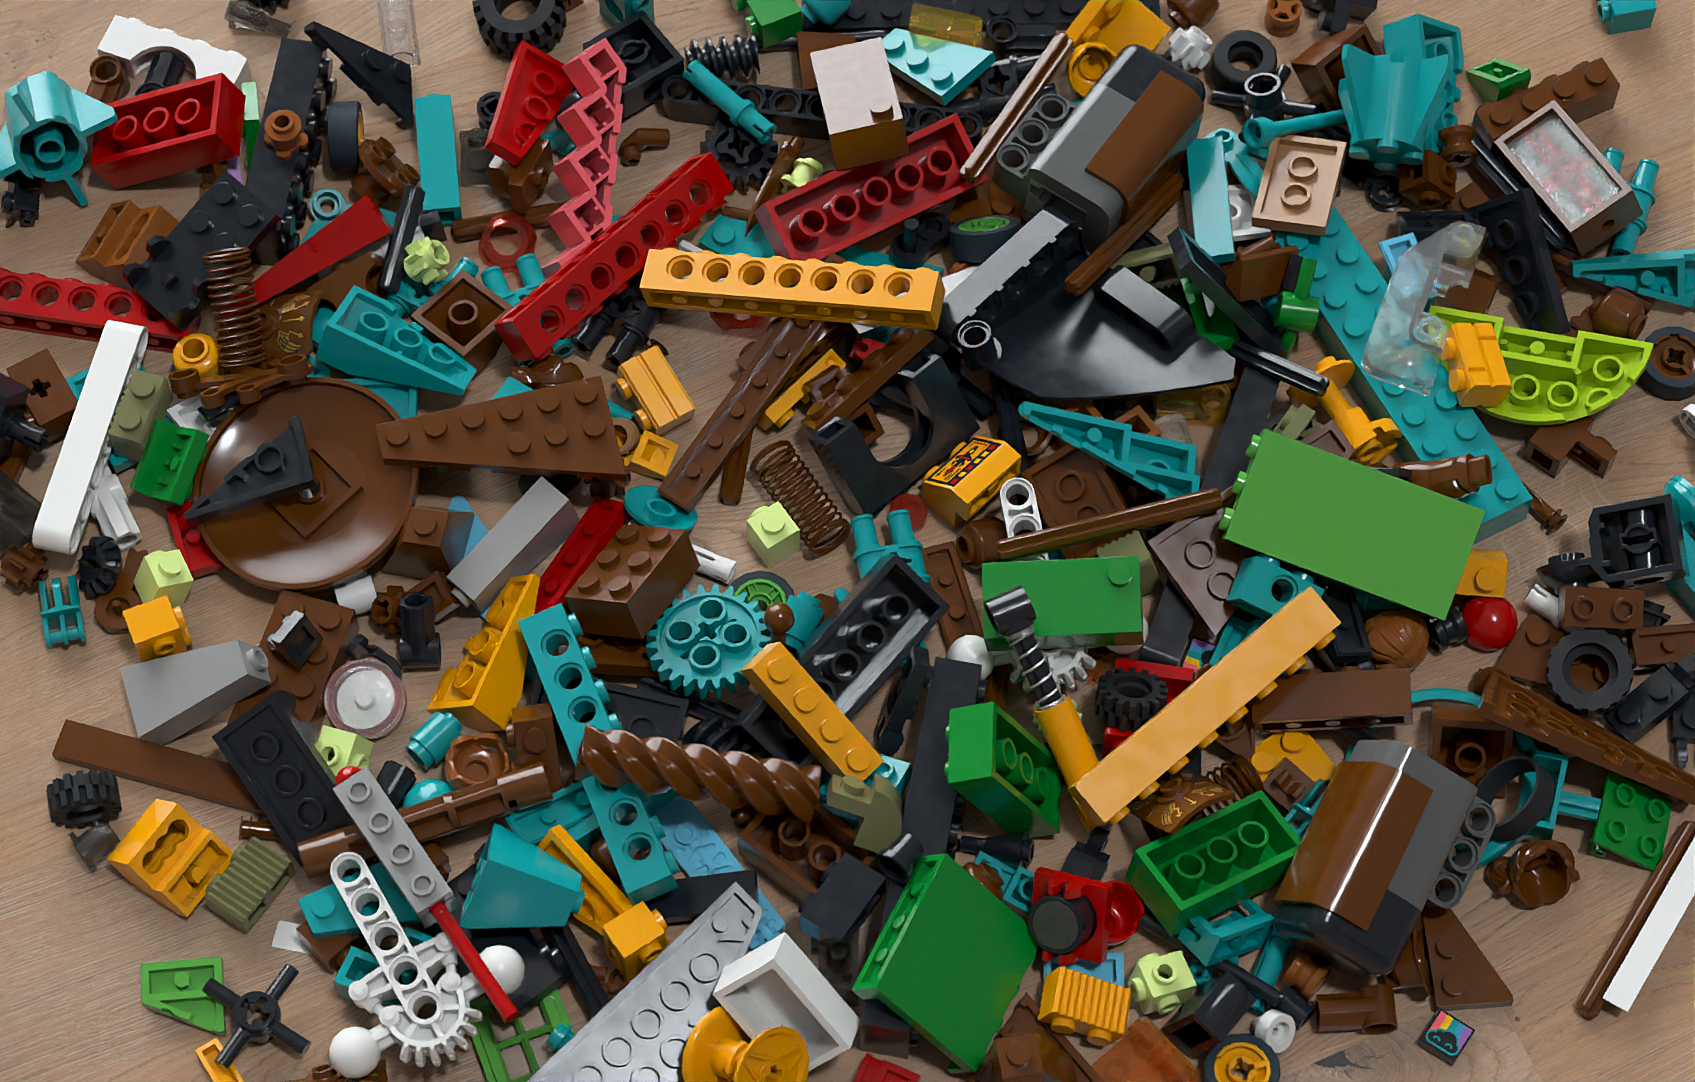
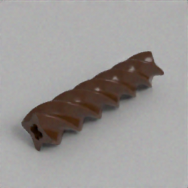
M585 723L582 738L577 749L574 780H583L593 775L599 782L609 787H623L633 782L640 790L653 795L662 794L672 789L681 798L692 802L701 801L712 796L720 805L731 809L741 808L751 803L758 811L770 816L780 815L790 810L800 820L810 823L814 808L820 798L821 766L805 765L797 767L791 762L779 758L758 760L752 755L741 751L718 753L713 748L703 744L679 746L674 741L665 737L654 736L640 739L626 730L613 729L601 732L594 726Z

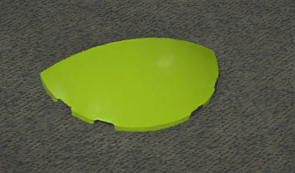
M1430 305L1428 315L1429 346L1448 374L1450 372L1447 362L1441 360L1439 355V344L1451 325L1455 323H1471V325L1475 323H1492L1512 389L1502 404L1497 407H1482L1478 405L1475 408L1496 418L1520 424H1562L1593 415L1616 402L1621 395L1637 382L1650 360L1654 343L1580 330L1578 331L1577 338L1505 326L1504 317Z

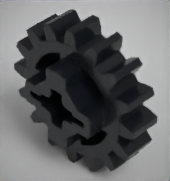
M730 117L729 124L726 126L720 121L715 122L716 132L706 130L705 141L700 142V154L712 152L734 187L731 192L735 191L737 185H742L744 191L748 192L749 184L753 182L758 187H761L763 185V176L767 177L778 155V142L773 140V134L768 131L767 133L772 138L767 143L761 144L742 126L737 127L731 123Z

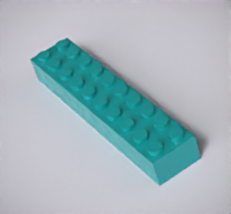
M1335 207L1332 208L1326 236L1282 231L1276 234L1277 240L1275 243L1279 241L1281 248L1296 246L1299 249L1298 256L1318 260L1309 296L1318 297L1320 302L1314 330L1336 361L1350 360L1355 366L1354 374L1349 383L1373 419L1376 421L1382 418H1391L1401 431L1402 438H1395L1398 445L1394 449L1401 461H1431L1462 456L1468 453L1474 457L1485 454L1489 456L1492 466V483L1481 486L1477 493H1472L1458 499V501L1486 511L1473 545L1525 520L1533 497L1471 407H1461L1456 392L1450 390L1448 372Z

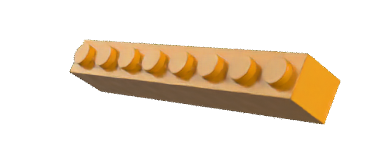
M1311 586L1301 591L1067 789L1068 792L1097 826L1107 821L1113 826L1130 812L1126 805L1136 796L1144 800L1160 786L1156 780L1162 774L1168 771L1173 775L1190 761L1186 754L1195 746L1203 750L1219 736L1215 729L1225 721L1232 725L1249 711L1245 707L1248 701L1254 696L1262 700L1278 686L1274 679L1284 671L1291 675L1305 664L1307 660L1303 655L1313 646L1319 651L1336 637L1332 630L1341 623L1340 620Z

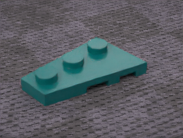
M379 862L368 867L401 927H406V924L420 922L381 863ZM361 871L342 879V881H355ZM335 883L298 899L299 906L315 939L362 933ZM376 901L366 903L361 909V915H374L378 911L380 903Z

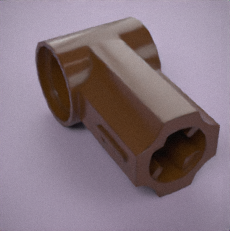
M102 55L93 60L89 68L91 81L86 95L105 104L125 97L130 90L131 84L120 61L112 55Z
M1370 985L1359 989L1358 992L1316 994L1315 1016L1319 1032L1362 1029V1032L1365 1034L1381 1035L1398 1029L1394 989L1389 985Z

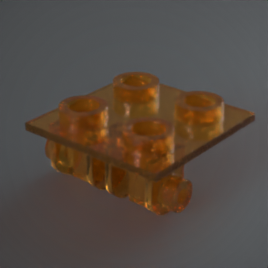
M1148 1017L1143 1021L1140 1019L1134 1021L1128 1028L1129 1033L1091 1065L1104 1082H1197L1203 1076Z

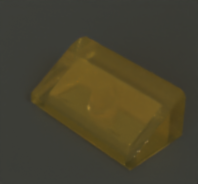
M915 3L912 5L908 30L913 34L977 47L981 41L983 20L980 16Z

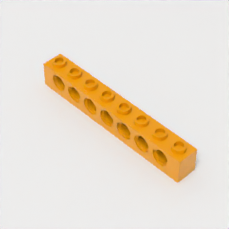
M664 248L663 250L649 249L639 287L648 307L937 330L946 292L939 271H933L925 267H919L914 270L896 268L887 264L875 267L862 266L855 262H844L842 264L825 263L818 259H808L806 261L788 260L781 256L760 258L744 253L721 255L707 250L699 251L698 253L683 252L675 248ZM757 281H761L759 284L752 285ZM793 284H797L795 287L788 288ZM829 287H834V288H832L831 290L824 291L825 289H827V288H829ZM870 289L869 292L865 294H860L861 292ZM908 292V293H907L906 295H904V296L896 297V296H898V295L901 294V293Z

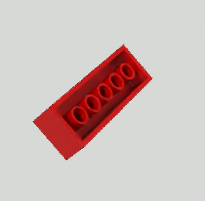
M957 113L908 135L907 141L910 155L838 171L836 169L762 204L754 213L775 256H781L788 260L806 261L808 259H818L825 261L831 252L838 255L903 224L908 218L920 216L978 188L988 181L989 177L986 172L974 184H968L964 178L960 177V169L974 151V147Z

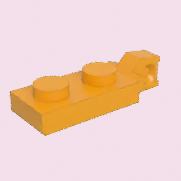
M831 348L772 403L756 423L764 432L773 424L778 428L782 427L795 414L791 407L799 399L804 404L810 400L803 386L804 383L833 364L839 366L841 371L847 364Z

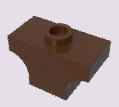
M537 138L516 166L497 155L494 156L489 164L488 170L492 194L510 199L512 212L526 214L540 190L546 187L549 175L552 172L551 167L554 166L550 140Z
M367 252L353 261L347 260L337 264L331 269L332 274L306 289L307 291L320 289L323 296L319 303L327 306L334 304L336 309H338L354 285L383 299L378 287V280L384 259L380 255Z

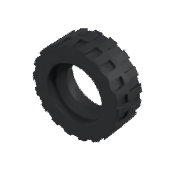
M1592 627L1584 628V630L1580 631L1576 629L1571 631L1568 636L1561 637L1557 645L1553 646L1550 652L1545 673L1548 684L1547 689L1550 695H1553L1555 698L1554 702L1583 718H1587V716L1602 717V714L1611 713L1616 710V707L1625 701L1634 675L1633 660L1628 654L1629 650L1626 645H1623L1614 634L1612 636L1603 629L1593 630ZM1582 655H1596L1603 659L1608 666V681L1602 688L1596 691L1581 690L1571 680L1570 667Z

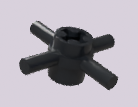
M1279 65L1275 74L1258 73L1249 77L1245 81V93L1214 89L1212 93L1213 103L1242 107L1245 115L1248 117L1247 120L1266 117L1273 122L1284 120L1285 115L1304 117L1318 114L1319 111L1318 105L1286 100L1282 88L1291 74V69L1287 65ZM1242 128L1240 133L1238 134V138L1241 142L1247 144L1243 136Z
M286 963L265 993L251 991L242 997L213 978L206 982L203 991L233 1010L232 1021L236 1032L214 1060L218 1066L227 1070L247 1042L264 1044L276 1038L302 1056L307 1052L311 1042L281 1023V1010L278 1005L279 999L299 974L295 967ZM256 1010H261L263 1014L268 1016L265 1022L261 1018H254L251 1024L247 1022L252 1012Z

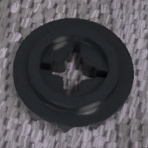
M101 535L100 537H91L89 545L82 547L83 555L81 559L77 560L80 564L75 574L80 579L79 588L86 591L87 595L96 597L106 594L113 587L121 567L119 545L112 537ZM97 562L101 564V568L96 569Z

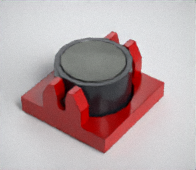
M1039 867L1035 870L1032 907L1028 922L1034 941L1039 945L1038 948L1042 949L1043 961H1049L1059 956L1058 965L1063 966L1073 964L1080 959L1099 964L1107 959L1113 884L1045 867Z

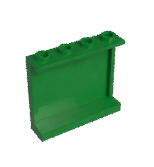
M943 853L921 856L912 877L906 884L852 991L861 999L878 998L951 1059L947 1071L950 1073L976 1072L977 1068L985 1060L986 1050L994 1034L1002 1026L1003 1016L1011 1000L1019 992V984L1027 968L1036 958V950L1039 945L1034 941L1029 925L949 855Z

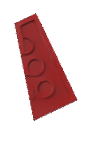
M524 40L518 44L512 57L484 149L514 166L521 161L543 129L557 113L563 100L575 88L562 69V66L565 64Z

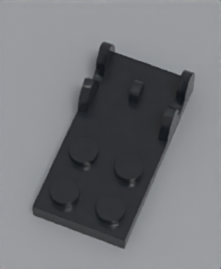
M224 170L167 237L154 236L146 242V251L150 254L149 258L143 264H138L137 262L127 264L123 270V278L126 283L173 325L184 332L212 300L208 296L218 293L220 290H208L207 287L226 283L229 280L207 282L206 278L234 274L237 269L216 273H205V269L236 265L245 261L233 260L204 265L202 255L212 251L247 247L250 249L249 252L252 253L280 221L281 217L234 176Z
M278 690L214 734L212 738L300 867H303L298 850V842L354 825V823L341 806L333 791V788L336 787V776L313 744L317 740L315 726L306 721H298L293 714V710L296 708L295 697L287 691Z
M475 863L447 883L459 904V907L451 912L459 926L468 891H474L471 889L476 874L477 865ZM418 922L426 933L434 938L439 933L444 932L438 923H434L425 929L422 923ZM461 927L479 955L488 947L503 945L516 950L523 959L525 966L524 978L520 986L513 993L507 994L519 1012V1015L514 1020L505 1022L486 993L481 995L506 1026L571 979L569 969L556 947L549 949L537 927L476 929ZM458 954V965L456 968L463 976H466L471 971Z

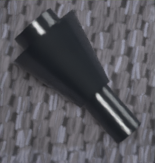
M1027 831L988 836L987 838L962 835L960 840V851L973 853L982 851L1014 868H1017L1019 865L1024 868L1026 863L1031 864L1033 861L1035 843L1034 840H1029Z

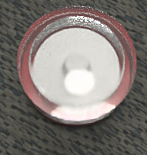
M357 659L342 665L330 677L325 689L324 704L328 717L338 729L358 734L368 740H376L390 734L400 724L406 712L407 694L401 679L386 665L371 659Z

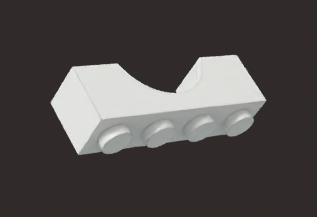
M115 15L97 48L99 56L112 55L116 57L127 76L132 79H137L144 72L148 71L154 55H159L162 51L173 53L176 57L185 62V70L190 72L196 79L223 73L241 91V82H250L252 79L248 59L240 53L232 50L226 52L214 48L203 40L196 39L193 41L181 37L169 29L160 30L148 26L136 18L127 19Z

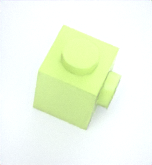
M779 501L769 507L762 506L756 509L749 519L746 520L747 541L768 569L800 550V529Z
M180 549L167 552L158 550L144 556L133 583L143 603L167 595L171 607L174 608L183 606L194 579Z

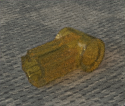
M1226 384L1193 390L1158 394L1156 418L1199 420L1207 427H1220L1224 425L1231 407L1230 389ZM1216 401L1221 403V405L1211 407L1206 403Z

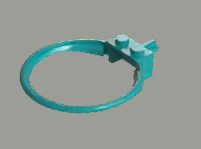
M1430 688L1412 691V703L1430 699H1450L1478 707L1481 696L1457 689ZM1377 727L1367 728L1373 733ZM1514 730L1513 737L1518 743L1522 754L1529 755L1552 776L1554 781L1553 798L1545 815L1526 834L1511 841L1500 842L1493 839L1487 843L1476 869L1492 863L1499 856L1505 855L1524 839L1529 841L1552 840L1557 814L1593 822L1597 821L1601 799L1562 791L1569 760L1568 756L1539 750L1532 737ZM1351 744L1349 745L1345 761L1349 760L1353 752L1354 746ZM1536 772L1524 774L1517 812L1524 806L1532 794L1536 782ZM1452 856L1453 861L1456 860V856Z

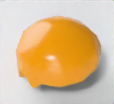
M1094 41L1077 46L1068 56L1065 69L1071 88L1085 98L1091 87L1117 56L1115 50L1102 42Z

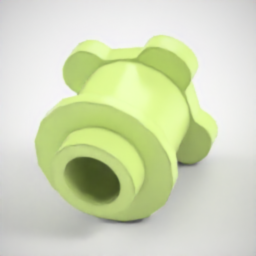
M812 158L795 160L793 164L794 170L791 175L784 174L780 179V182L783 184L781 191L785 194L817 179L818 175L824 172L823 166Z

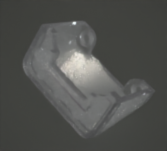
M1465 221L1453 222L1401 253L1364 349L1362 366L1369 376L1430 396L1447 339L1448 329L1441 318L1423 311L1430 293L1445 298L1447 291L1454 285L1461 284V287H1469L1485 235V227Z

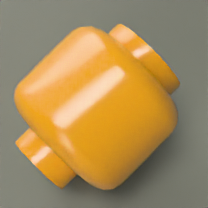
M203 333L185 336L176 344L173 350L172 361L176 370L196 368L200 378L222 375L219 360L223 357L218 356L221 352L217 348L218 343L211 336Z

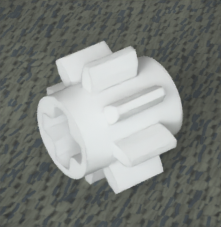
M1195 26L1185 31L1179 27L1168 39L1172 48V60H1181L1183 69L1186 71L1196 66L1202 70L1212 58L1211 50L1209 49L1212 45L1211 39Z

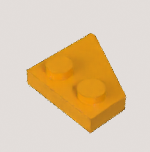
M1307 731L1276 732L1256 745L1255 754L1247 758L1258 772L1262 782L1283 757H1287L1314 782L1321 778L1325 782L1330 783L1337 768ZM1239 766L1246 781L1257 792L1249 776Z

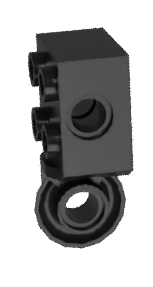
M643 10L583 44L584 51L606 38L627 68L626 81L622 84L620 104H623V118L630 116L662 97L661 86L663 82L672 75H683L684 58ZM578 90L571 92L563 100L556 113L554 122L559 129L565 130L556 117L583 98Z
M1671 494L1595 507L1588 520L1591 557H1585V554L1582 552L1559 554L1548 558L1549 564L1536 569L1540 580L1546 586L1554 589V594L1557 598H1559V586L1588 587L1589 583L1604 581L1610 588H1629L1690 577L1678 501Z

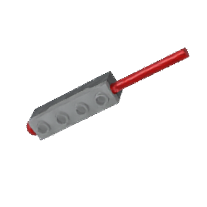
M356 766L342 768L336 776V787L333 788V791L341 806L425 929L436 922L439 924L504 1021L510 1022L519 1015L518 1010L451 914L452 911L459 907V904L446 881L369 769L365 767L361 770Z

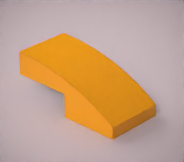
M623 427L615 428L619 446H623L627 441V432ZM644 430L643 434H640V440L636 449L627 455H621L624 458V468L637 474L664 479L679 445Z

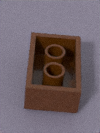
M624 524L564 597L571 613H575L583 633L643 639L698 570L700 563L686 530Z
M819 802L814 808L810 823L800 820L790 810L774 816L760 812L738 835L739 854L800 903H802L808 893L816 894L823 884L821 878L828 865L832 861L838 863L845 853L850 854L876 872L879 871L875 864V857L878 853L853 845V829Z

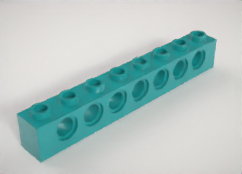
M560 603L522 619L518 623L576 766L577 749L585 723H579L584 714L588 712L596 713L594 718L586 724L594 726L601 732L623 729L616 713L609 715L604 703L611 700L602 679L594 680L591 670L597 668V665L589 647L581 648L577 638L584 634L575 613L568 615ZM569 646L564 654L553 656V652L558 647ZM582 679L578 687L566 689L570 681ZM593 775L581 780L626 894L632 904L635 906L641 901L646 902L678 888L673 875L680 872L671 849L664 852L660 839L666 837L658 816L650 817L645 806L652 803L650 795L640 790L633 782L615 791H607V786L599 782ZM637 814L636 820L632 824L627 826L620 825L624 816ZM640 849H651L647 858L634 860L635 854Z

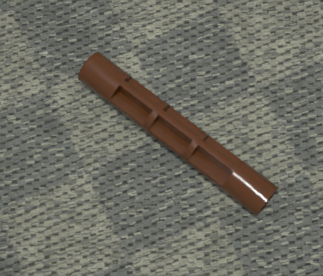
M541 761L397 811L417 841L422 843L506 814H512L516 810L521 811L554 800ZM355 825L343 827L297 843L305 872L310 881L329 875L333 860L342 853L354 852L360 855L364 861L377 858Z

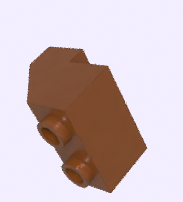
M131 200L113 203L109 206L75 262L91 276L120 288L134 290L123 278L125 266L134 262L138 264L146 262L150 255L146 251V242L154 236L167 237L178 225L179 221L160 205L140 209Z

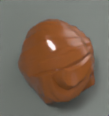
M1404 608L1390 609L1368 619L1364 623L1373 653L1370 661L1376 670H1378L1379 666L1384 665L1381 662L1397 664L1402 666V668H1409V671H1412L1425 659L1430 635L1424 618L1417 612Z
M493 733L457 737L451 742L450 748L446 751L445 777L453 791L512 771L509 753L506 752L499 736ZM482 746L496 748L498 752L492 753Z

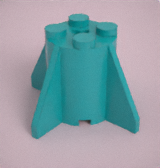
M1350 44L1343 45L1341 59L1345 79H1340L1338 95L1351 134L1349 156L1354 159L1373 161L1376 169L1385 171L1396 169V164H1422L1425 141L1447 104L1448 90L1444 89L1453 69V55L1446 54L1425 60L1404 56L1403 63L1391 62L1392 55L1373 56Z
M44 71L20 80L6 90L4 94L6 122L0 132V179L19 169L32 179H34L33 175L38 178H45L46 182H56L65 179L81 206L88 204L86 192L77 172L83 164L82 159L85 153H87L86 136L117 122V113L113 107L71 88L64 80L58 78L51 71Z

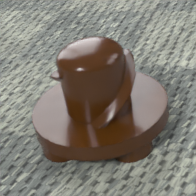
M383 137L376 141L366 139L358 146V154L365 167H358L357 175L351 181L352 189L359 199L369 193L377 205L388 201L392 194L401 198L403 190L407 185L417 186V183L421 180L416 169L409 164L404 165L395 155L396 150L393 145Z

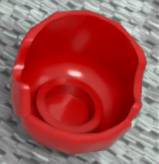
M1475 596L1461 610L1460 614L1468 630V639L1466 641L1482 651L1499 650L1510 643L1516 634L1518 625L1517 613L1513 605L1505 597Z
M1110 880L1105 882L1114 885L1108 945L1116 946L1129 940V937L1136 933L1140 919L1144 915V906L1138 893L1129 884Z

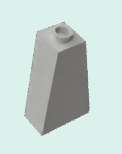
M541 476L446 576L454 588L451 593L458 598L464 607L468 608L472 604L480 612L484 611L496 600L511 577L526 575L567 540L580 521L570 500Z
M233 640L122 668L121 674L138 738L165 745L271 683L267 669L268 659L262 648L240 640Z

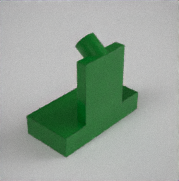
M1188 277L1181 279L1197 332L1222 350H1231L1232 344L1236 340H1240L1234 322L1193 282H1189Z

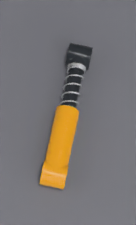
M1018 585L984 601V608L998 636L1005 637L1006 641L1010 643L1009 646L1014 647L1018 656L1015 661H1020L1024 670L1022 675L1027 676L1031 685L1028 690H1033L1037 698L1035 704H1039L1034 713L1069 788L1098 764L1099 760L1070 696L1060 694L1058 690L1060 683L1054 681L1052 677L1054 670L1047 666L1045 661L1047 654L1041 652L1039 648L1041 641L1033 635L1035 633L1033 623L1037 620L1034 608L1023 587ZM1072 798L1074 809L1083 827L1088 833L1092 832L1097 825L1078 802ZM1107 821L1106 823L1099 825V827H1102L1108 824L1109 822Z

